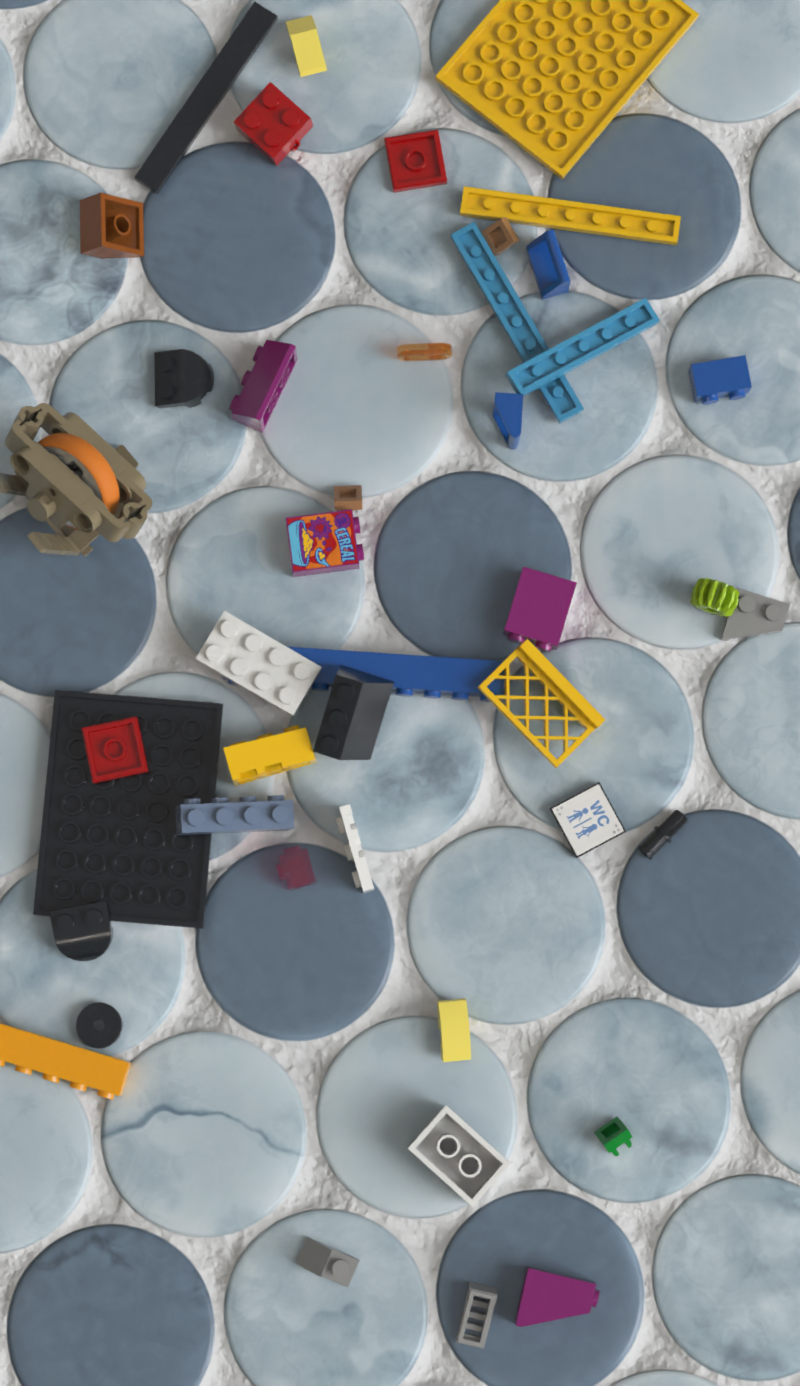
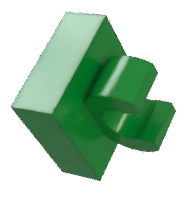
M618 1116L594 1132L609 1153L612 1152L615 1156L619 1155L616 1148L623 1143L628 1148L632 1146L629 1140L632 1138V1135Z

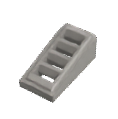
M469 1282L456 1337L457 1343L484 1349L498 1295L496 1287ZM474 1296L487 1298L488 1301L474 1298ZM471 1305L486 1309V1313L472 1310ZM468 1317L482 1320L483 1325L467 1321ZM465 1328L479 1331L481 1335L476 1336L464 1333Z

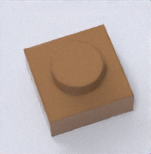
M506 217L500 218L481 232L494 256L500 255L519 241Z
M334 486L335 511L363 510L362 486Z

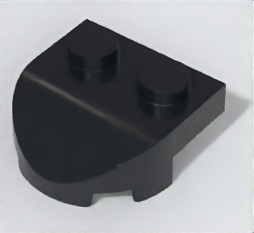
M186 349L154 352L155 406L158 408L177 406L192 408L202 403L201 400L207 392L212 391L214 385V372L211 365L202 356Z
M107 900L49 911L56 946L66 957L77 961H90L103 955L110 946L113 939V927H111Z

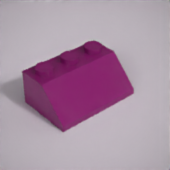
M266 340L263 347L258 346L253 357L255 365L252 371H246L242 379L241 385L244 386L240 396L235 395L230 404L229 410L232 411V420L263 433L297 362L296 346L289 343Z

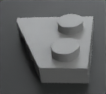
M736 588L739 591V601L733 614L727 617L720 640L728 641L735 638H748L783 631L790 604Z

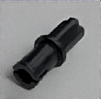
M675 810L659 827H654L655 831L638 846V849L651 860L666 843L670 844L672 842L671 838L687 823L686 816L679 810Z

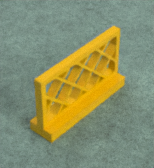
M528 639L521 642L477 687L554 768H557L605 721L602 715ZM515 658L524 665V676H509V664ZM504 670L505 676H498ZM493 680H505V695H494L487 686ZM509 680H524V696H509ZM529 680L539 681L543 685V696H529ZM548 691H549L554 697L548 696ZM499 699L505 700V705ZM510 700H524V716H514L510 711ZM529 700H543L544 716H529ZM548 701H559L563 705V717L548 716ZM529 720H544V736H534L529 731ZM549 720L563 721V736H549ZM568 721H578L585 728L579 737L568 736ZM539 740H544V746ZM549 740H563V753L557 759L549 752ZM568 740L574 741V742L568 747Z

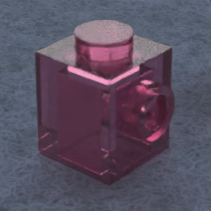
M294 846L285 849V855L279 856L281 863L276 864L280 881L286 879L289 891L315 884L316 879L307 848L301 850L300 846Z

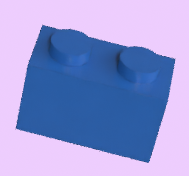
M746 355L691 364L688 370L694 403L702 401V405L716 403L718 398L729 397V400L742 399L746 397L745 394L749 393L752 388Z

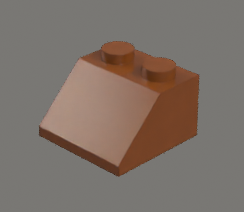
M98 193L80 200L81 254L102 259L143 257V203L105 193Z

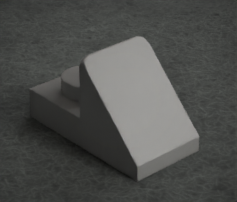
M307 1237L296 1264L320 1277L323 1276L348 1287L360 1260Z

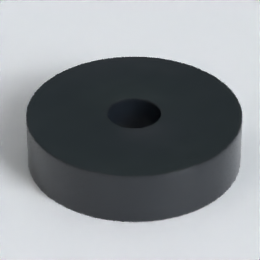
M93 1003L86 1006L80 1012L76 1021V1030L79 1038L83 1043L93 1048L111 1046L119 1039L123 1028L119 1012L113 1006L106 1003ZM97 1020L104 1022L105 1026L101 1031H97L94 1027Z

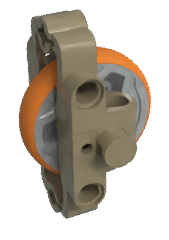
M41 403L36 407H22L5 439V445L13 453L10 458L12 467L29 483L25 497L29 500L27 507L33 518L41 522L49 518L58 528L66 525L85 534H90L96 530L110 542H118L122 538L132 539L136 537L152 507V499L144 492L146 481L141 473L75 413L68 412L62 416L51 405ZM41 427L49 435L37 443L33 440ZM119 502L125 504L118 518H116L114 515L118 509Z

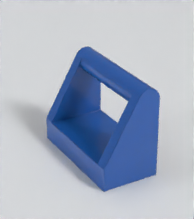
M548 230L526 246L527 255L542 300L568 293L571 282L555 231Z
M495 392L493 418L508 448L515 450L518 447L521 435L523 394Z

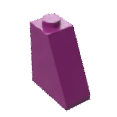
M527 1266L514 1324L524 1327L590 1313L591 1306H597L600 1290H596V1284L591 1281Z

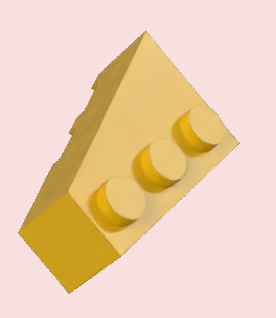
M295 725L283 729L284 733L273 735V733H267L256 737V740L240 741L224 747V753L234 785L238 786L316 763L306 727L300 729V725Z

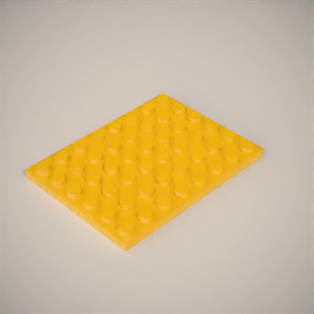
M500 0L438 72L435 80L560 179H563L697 20L699 14L681 0Z

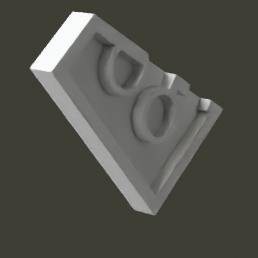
M350 804L339 807L341 817H337L336 821L340 834L346 833L349 844L344 845L348 861L354 860L357 871L352 872L356 888L362 887L363 893L373 891V882L361 847L358 830L354 823Z

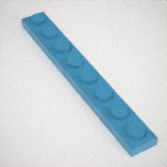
M472 222L450 235L451 240L523 363L549 350L476 223ZM565 375L538 388L559 424L583 412L584 408Z

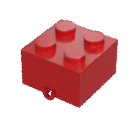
M271 82L233 122L236 130L276 166L291 150L294 152L300 146L299 141L313 127L311 118Z

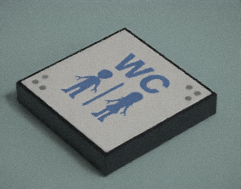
M600 782L549 809L575 858L626 832Z

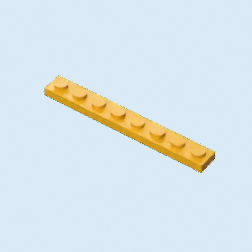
M466 186L463 187L460 216L494 221L506 217L509 223L676 246L681 216Z

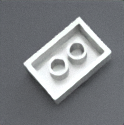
M447 1105L439 1111L408 1146V1149L472 1207L511 1164Z

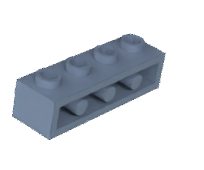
M284 795L267 796L268 801H257L256 796L240 797V802H229L228 797L212 798V803L201 804V799H184V804L175 807L176 835L288 831L294 829L293 800H285Z

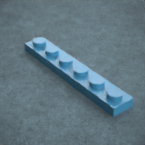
M644 298L507 371L505 376L516 394H523L525 396L657 325L660 320L648 300Z

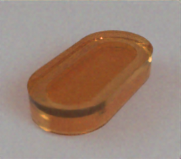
M447 343L405 344L397 347V358L401 361L445 360L452 356V345Z

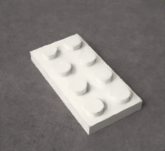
M226 611L221 615L195 658L196 661L291 716H294L322 669L321 666Z

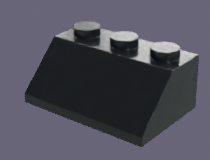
M340 665L333 682L313 752L338 760H370L394 681Z

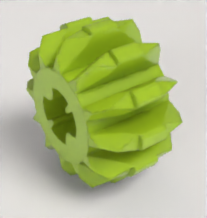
M701 578L698 579L693 587L690 602L697 609H701L704 612L728 617L733 614L737 607L739 591L733 586L718 580Z

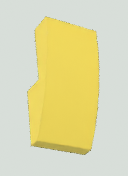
M466 999L437 1001L442 1061L471 1060Z

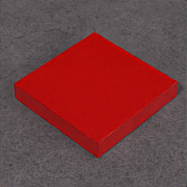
M438 129L384 138L393 193L447 184Z
M137 716L82 728L93 784L149 772Z

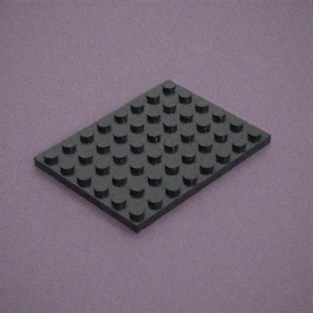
M55 690L33 915L50 916L49 911L107 900L110 921L204 929L212 834L176 835L175 807L184 804V799H201V804L212 803V798H215L223 704ZM137 716L149 772L93 784L82 728Z

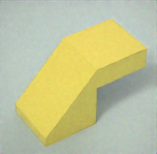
M312 15L286 21L300 77L327 71Z

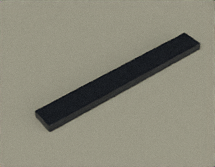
M257 2L253 3L134 178L137 182L156 194L160 192L277 21L278 17L276 14Z

